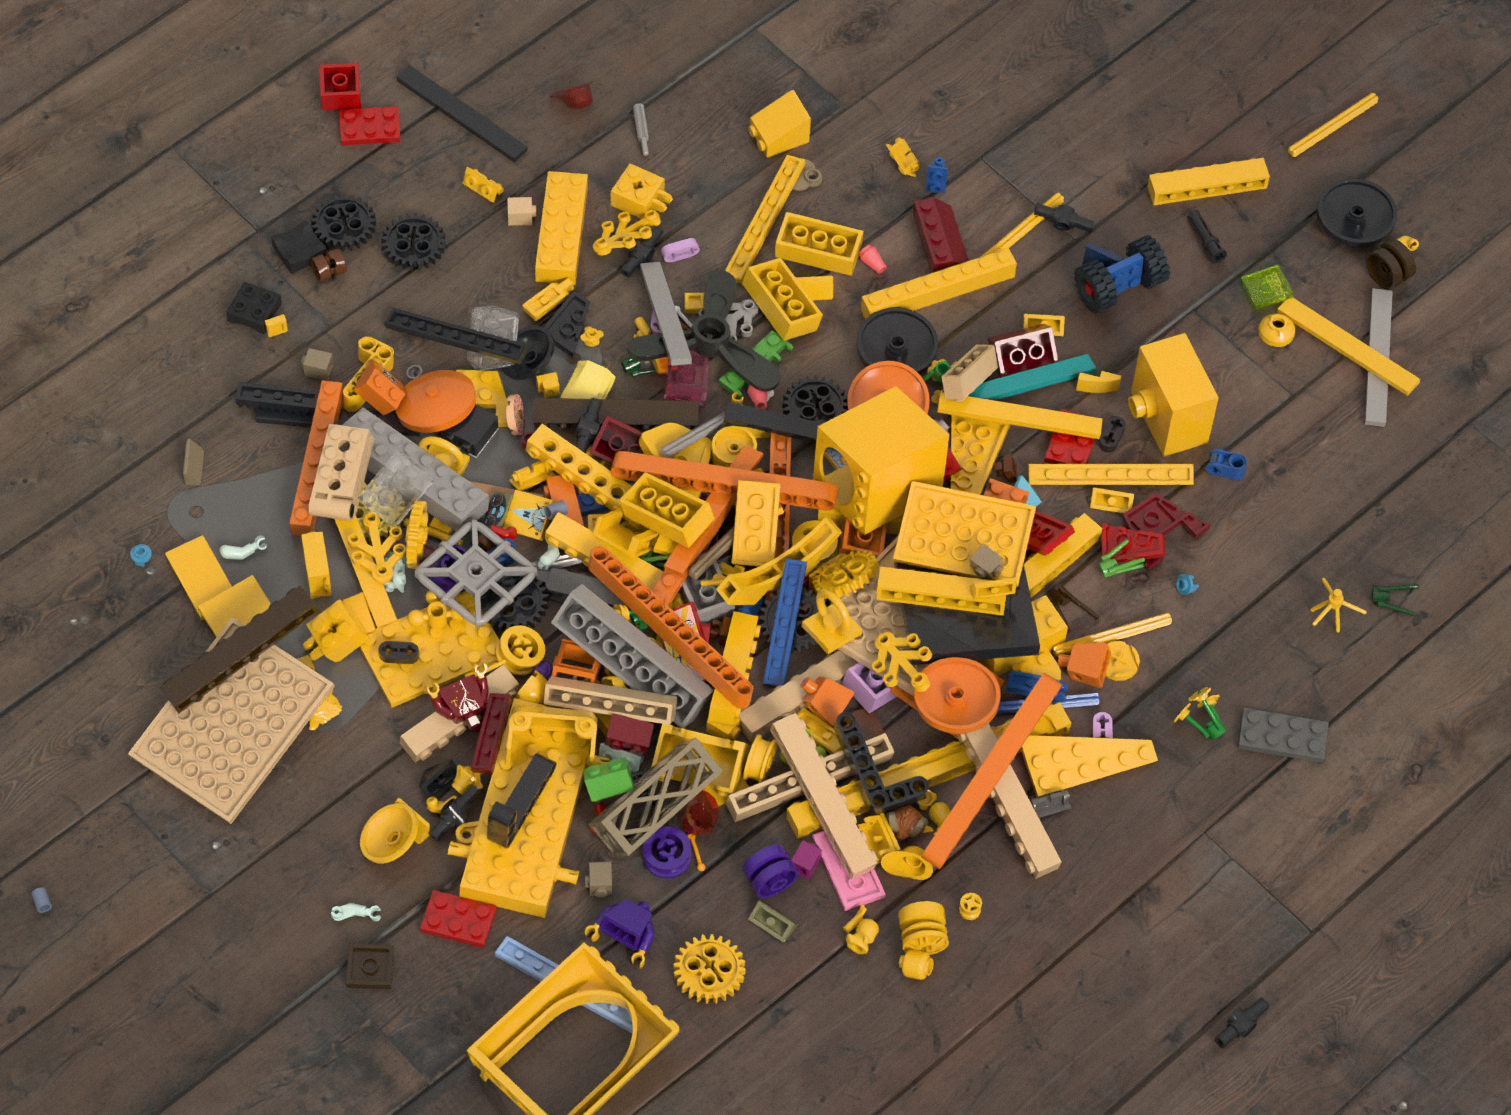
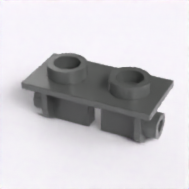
M1063 789L1029 800L1038 818L1071 809L1068 801L1070 798L1069 792Z

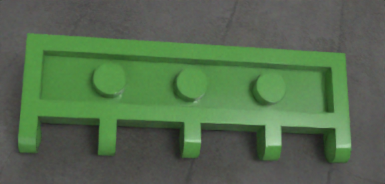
M772 330L752 350L770 362L774 360L779 363L782 359L778 354L783 349L789 352L792 351L793 345L788 341H783L780 335ZM732 369L719 379V385L731 394L737 392L738 399L743 396L740 390L745 385H750Z

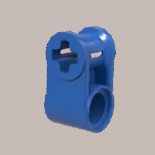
M1218 448L1210 451L1209 455L1211 458L1205 468L1209 474L1233 480H1240L1245 476L1247 459L1244 455Z

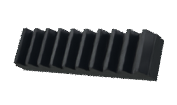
M239 382L235 401L240 408L245 405L249 409L251 406H254L255 409L262 407L263 410L270 408L271 411L278 409L280 412L286 410L288 413L294 411L296 414H299L301 411L304 415H307L309 412L314 416L319 391Z

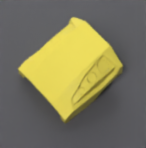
M589 360L578 361L573 375L560 398L607 399L615 382V376L607 368Z

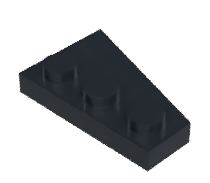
M576 291L571 293L543 327L552 334L555 346L573 357L590 305V301Z

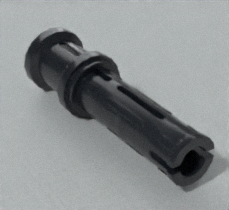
M1199 210L1190 211L1187 217L1203 242V249L1209 253L1210 261L1212 263L1221 262L1227 256L1226 250L1221 248L1219 239L1213 236Z

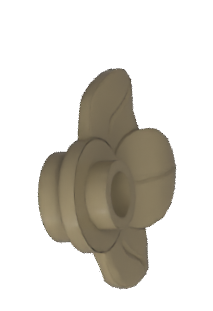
M805 159L806 164L793 187L795 191L817 187L822 183V174L819 170L815 169L814 163Z

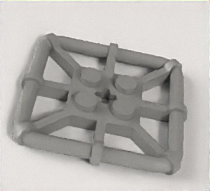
M471 519V522L464 524L449 539L442 541L439 544V548L415 570V577L418 578L421 584L440 598L442 604L451 607L466 621L475 625V627H481V625L490 621L506 605H510L514 598L538 575L537 568L511 547L509 541H504L486 525L477 522V519ZM471 530L472 547L462 555L452 546ZM477 530L498 546L489 555L478 546ZM502 553H507L523 567H503L496 559ZM443 554H449L456 560L449 568H429ZM472 569H474V570L480 569V570H481V571H480V574H479V575H474V574H472ZM449 576L457 584L446 593L428 577ZM503 576H525L509 592L496 583ZM463 589L475 599V616L453 599ZM491 589L501 599L481 616L480 597L487 590Z

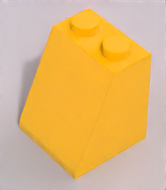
M792 90L750 117L748 129L750 135L757 140L759 150L763 151L768 158L809 143L811 118L795 91Z

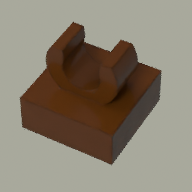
M1011 453L1004 454V462L995 463V472L998 473V477L1006 476L1009 483L1016 482L1017 463Z
M724 616L723 623L718 620L712 621V627L718 630H710V637H720L719 645L725 646L732 620L730 617Z

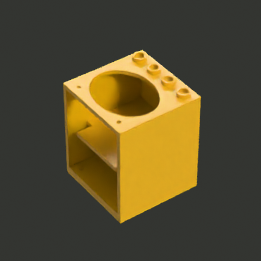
M895 386L818 426L813 480L833 483L838 487L839 491L835 507L852 522L855 528L865 535L904 514L912 481L943 487L949 434ZM831 447L841 453L847 465L825 476L823 471V455L826 448Z

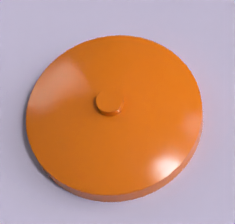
M881 361L867 366L854 378L848 392V410L897 386L928 414L929 392L924 380L913 368L900 362Z
M453 370L432 371L411 380L404 386L405 396L395 411L400 423L409 430L420 433L439 432L463 421L473 410L477 394L473 382L463 373Z
M951 657L935 661L921 672L928 677L930 686L924 692H917L914 689V704L921 718L932 727L947 733L964 734L983 728L995 717L1000 704V687L995 676L982 664L966 658Z

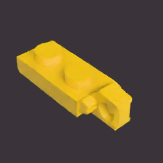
M567 278L560 284L551 283L522 305L523 310L532 319L538 321L569 297V293L574 290V282Z

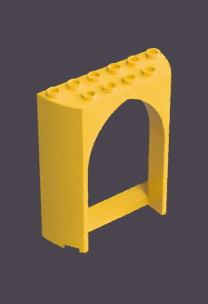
M583 943L469 1047L467 1053L472 1064L481 1070L480 1077L484 1081L490 1079L527 1115H547L500 1068L561 1013L587 1003H607L620 1006L627 1010L633 1026L629 1049L619 1066L567 1114L593 1115L678 1035L679 1026L672 1019H666L663 1016V1011L654 1004L652 1006L641 990L636 991L626 976H620L611 962L608 960L605 962L600 957V953L593 946L589 947L586 943Z

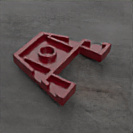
M1153 493L1125 512L1122 517L1127 529L1163 534V536L1180 524L1195 539L1210 528L1208 522H1201L1194 518L1195 515L1192 513H1185L1178 509L1177 505L1156 493ZM1163 557L1145 559L1143 562L1145 568L1149 571L1162 562Z

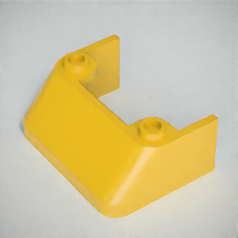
M518 705L512 709L506 752L507 766H510L513 732L524 733L529 729L576 733L583 739H591L589 766L594 765L597 717L594 713L584 710Z

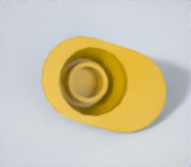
M909 846L903 851L888 852L881 859L883 869L895 876L925 880L931 877L933 873V866L921 858L925 850L918 846Z

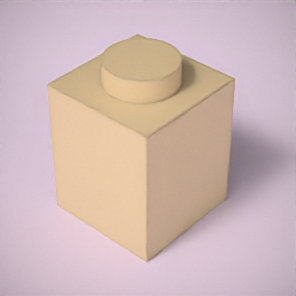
M532 197L508 198V226L532 225V217H536V205H532Z

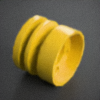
M930 901L916 902L903 907L899 911V924L902 930L901 939L903 940L902 947L905 952L913 949L926 951L929 955L943 951L948 946L945 910L941 904Z

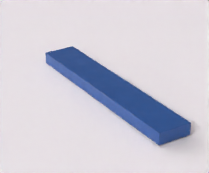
M787 558L785 561L763 684L785 685L807 562Z

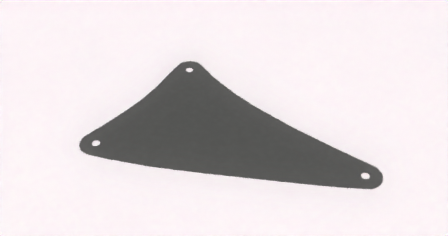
M579 336L574 353L581 357V361L589 360L601 366L602 354L599 347L585 345ZM555 346L548 365L539 374L529 379L513 380L507 377L503 371L498 372L506 398L509 395L518 394L522 400L525 414L524 433L522 435H512L513 430H510L509 427H499L477 458L460 450L463 454L470 456V461L462 477L468 481L517 490L509 482L513 472L527 466L532 470L531 464L540 461L532 458L520 446V439L525 433L535 432L538 429V424L533 423L534 398H544L543 392L538 393L536 376L556 372L560 395L549 398H560L577 364L571 365L567 362V353ZM483 408L496 415V409ZM550 424L549 429L559 435L563 428H558L556 424ZM441 431L420 433V437H405L419 445V442L425 437L441 438ZM303 462L236 481L187 489L178 493L171 500L167 509L170 525L186 543L203 535L231 586L253 575L271 604L281 600L289 590L299 586L304 589L311 599L302 537L292 536L289 524ZM367 469L364 480L366 485H370L371 480H373L374 485H377L379 481L382 482V487L387 484ZM396 490L397 494H401V498L404 500V520L406 518L410 519L414 502ZM194 506H200L203 508L204 513L199 518H193L190 516L189 510ZM427 512V526L430 527V523L432 522L434 516ZM486 513L477 522L483 523ZM317 516L314 532H323L332 596L311 599L319 612L274 644L296 659L306 655L309 656L311 651L316 648L313 647L311 650H305L303 647L304 642L313 636L306 624L337 600L343 601L363 592L333 518ZM400 522L402 538L396 541L388 552H393V547L396 544H403L406 547L407 527L403 526L404 522ZM452 530L450 535L452 536L456 531ZM471 530L461 538L463 540L462 547L467 551L472 547L470 545L472 540ZM260 535L264 536L265 539L261 540L259 545L267 544L266 549L260 550L258 548L253 554L243 560L226 559L219 552L220 547L223 545L244 547L249 543L252 544L256 537ZM383 535L380 536L381 545L387 539ZM428 536L425 548L430 546L435 550L442 541ZM366 537L367 544L372 546V542H369V538ZM407 565L405 566L406 583L404 584V593H401L397 588L392 592H387L397 619L407 616L412 610H421L430 605L426 601V593L429 589L415 577L416 569L408 568ZM370 612L371 617H372V619H373V622H374V624H375V627L377 628L376 623H375V621H374V618H373V616H372V613ZM359 647L339 662H333L325 655L317 660H312L315 672L334 683L335 687L332 694L342 706V711L339 712V715L331 718L330 721L323 725L319 724L315 730L332 731L343 727L380 688Z

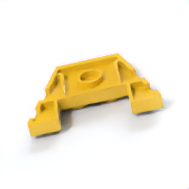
M456 370L469 377L473 382L477 394L476 405L481 408L496 409L498 427H508L506 408L509 404L498 371Z

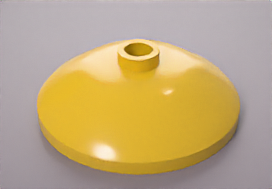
M397 803L387 805L374 813L365 824L360 837V847L364 856L374 863L382 864L396 860L406 853L413 844L418 832V818L415 812L407 805Z

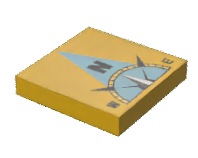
M515 490L503 528L507 529V527L513 526L517 529L518 535L543 541L549 522L545 515L544 507L555 503V501Z

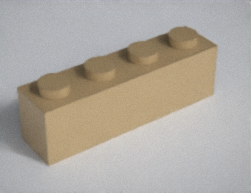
M975 345L942 376L945 399H953L956 402L965 400L970 393L998 368L994 345Z

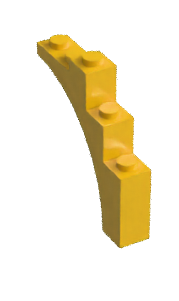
M825 517L808 535L789 550L755 569L739 574H729L716 590L728 605H755L767 591H777L778 588H781L786 558L807 562L805 577H807L820 563L818 559L840 536L842 531L830 517Z

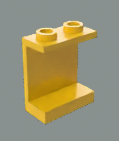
M622 508L601 515L596 519L593 535L631 558L653 551L660 535L651 529L637 535L620 525L624 513Z

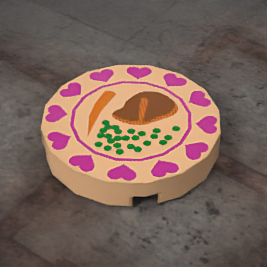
M518 394L509 395L507 401H510V405L506 408L507 424L510 430H513L512 435H522L525 428L523 403Z

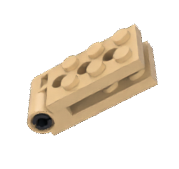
M334 424L328 425L309 502L310 515L352 521L354 516H356L375 439L373 435H370L369 429Z

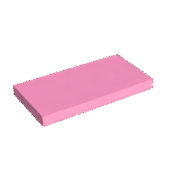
M825 831L812 835L814 843L822 849V862L844 911L859 907L861 904L865 905L885 898V891L875 869L850 880Z

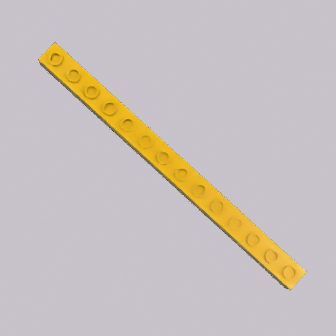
M1060 702L1049 705L1030 735L1061 737L1069 734L1071 721ZM1012 719L1007 720L1000 726L991 727L997 740L1000 739ZM953 741L947 744L946 747L932 749L925 755L920 757L914 756L902 764H893L888 769L881 772L878 771L884 787L915 776H922L927 779L930 788L976 770V765L973 760L971 761L968 758L965 744L960 741ZM852 780L848 785L836 787L838 792L844 795L848 811H852L855 817L868 812L855 780ZM865 780V781H864L866 785H868V786H870V787H871V786H874V782H873V781H871V780ZM914 785L913 789L918 791L920 786ZM899 792L893 793L896 799L903 798ZM879 799L873 800L876 806L883 805ZM808 800L795 802L787 808L786 818L797 839L823 829Z

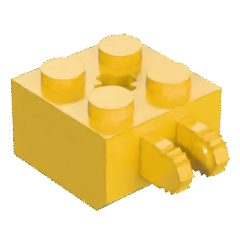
M633 164L627 166L611 190V206L624 212H629V214L640 219L644 218L645 212L654 209L664 213L667 207L663 202L670 204L673 198L664 191V178Z
M339 599L306 624L313 636L304 642L303 647L305 650H311L313 647H316L309 654L311 661L325 655L333 662H339L370 639L351 606Z

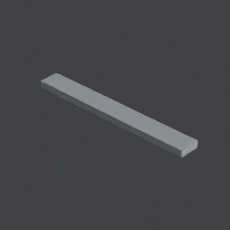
M660 262L640 264V271L671 366L692 364V357Z
M1373 288L1371 292L1369 347L1389 359L1392 291ZM1368 370L1365 425L1385 427L1388 383Z

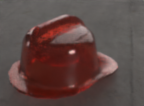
M593 81L578 87L552 93L549 97L561 96L570 108L581 109L593 102L589 86Z
M706 791L699 792L689 801L685 811L682 813L681 823L686 835H708L712 832L718 818L719 807L716 799Z

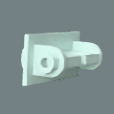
M393 552L387 553L385 562L393 555ZM406 556L400 558L392 568L393 577L388 583L384 584L387 592H392L397 588L401 593H404Z
M605 742L600 744L598 756L610 758V761L626 758L631 765L632 772L639 771L640 764L644 760L643 755L632 754L629 750L611 749L608 745H604Z

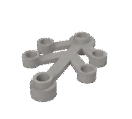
M745 299L741 303H733L730 310L736 312L728 314L726 317L731 331L730 338L737 341V321L744 317V324L741 325L740 333L743 337H750L753 332L752 318L759 311V307L754 300ZM703 308L699 311V316H702ZM709 333L701 334L709 339L715 337V335Z

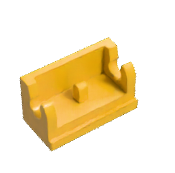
M884 813L864 818L865 823L857 826L859 831L862 830L864 832L868 848L875 852L877 864L881 863V859L886 853L901 850Z

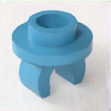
M139 544L131 549L130 556L135 565L144 567V563L151 559L152 552L147 545Z
M1188 574L1178 576L1176 587L1180 594L1188 595L1197 590L1199 585L1193 584L1194 576Z

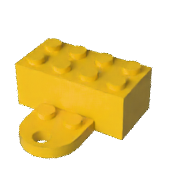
M1045 595L1032 601L1040 642L1039 655L981 659L980 661L983 666L997 676L1009 670L1040 676L1046 673L1055 680L1061 681V670L1049 651L1053 650L1054 645L1065 642L1068 627Z

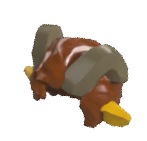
M910 805L899 807L886 814L889 825L896 834L898 841H904L908 837L921 836L925 832H933L932 827L927 825L928 821L922 816V813Z

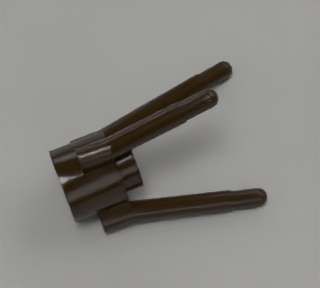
M1062 584L1055 586L1051 590L1049 596L1052 600L1050 602L1067 625V632H1070L1071 629L1059 605L1065 606L1071 601L1094 618L1099 619V616L1075 598Z

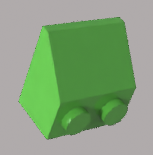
M626 758L613 759L607 763L591 765L583 769L584 781L592 802L634 790L632 769Z

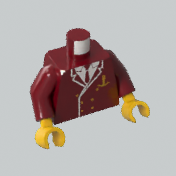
M482 662L483 668L480 671H477V665L473 664V671L478 674L476 677L473 674L440 689L437 683L431 682L433 685L431 692L428 686H424V692L431 695L430 700L437 714L447 720H452L455 724L466 721L470 730L481 725L477 715L483 713L489 693L487 676L484 675L487 671V665Z

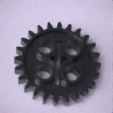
M336 194L334 200L327 197L328 203L321 201V207H315L316 212L312 213L313 219H311L312 230L322 243L326 242V248L332 245L334 249L341 247L342 252H344L345 247L352 251V246L355 245L357 248H360V242L367 244L366 238L372 239V233H375V212H373L372 206L368 207L367 201L362 203L361 197L354 200L353 194L350 198H346V194L339 198ZM339 210H342L344 222L347 226L348 236L345 235L344 226L341 220Z
M407 213L405 219L399 216L398 222L392 219V225H386V230H383V237H381L382 251H384V257H388L389 263L394 261L395 267L401 264L402 270L409 266L410 271H413L414 267H417L420 271L422 265L429 268V262L435 265V258L441 259V254L445 253L446 234L443 233V227H439L438 221L433 223L432 217L426 220L425 214L419 218L417 213L413 217H410ZM416 228L415 253L411 255L413 229Z
M815 375L814 380L807 376L804 382L799 378L798 384L793 382L792 389L787 388L786 394L783 395V414L825 423L847 412L848 396H844L845 390H839L840 384L833 386L832 379L829 382H825V377L818 380L817 375ZM811 392H813V394H814V402H815V404L812 403V402H813V396H812ZM816 408L818 409V416H819L820 420H818V418H817Z
M503 576L496 583L509 592L525 576ZM536 576L514 598L515 602L506 605L488 622H491L492 628L499 625L500 632L504 628L508 629L512 626L527 627L529 625L535 628L534 621L541 623V616H546L545 609H548L547 589L543 587L542 580L537 582ZM491 589L487 590L480 597L482 615L501 599L497 598L499 595ZM526 605L532 606L530 608H524V606ZM506 612L512 613L510 615H504Z
M804 586L797 616L800 619L809 618L819 612L816 596L812 598L814 591L810 590L806 594V587ZM779 588L777 589V596L772 593L770 594L771 602L768 600L764 601L768 607L761 608L765 615L759 616V619L765 621V623L760 625L761 628H766L762 635H770L767 640L768 643L771 642L780 593ZM803 604L810 606V611L806 615H801L800 607ZM796 621L791 654L794 653L795 648H797L799 653H802V647L809 651L810 643L817 646V642L808 633L805 636L799 635L798 630L802 626V621Z

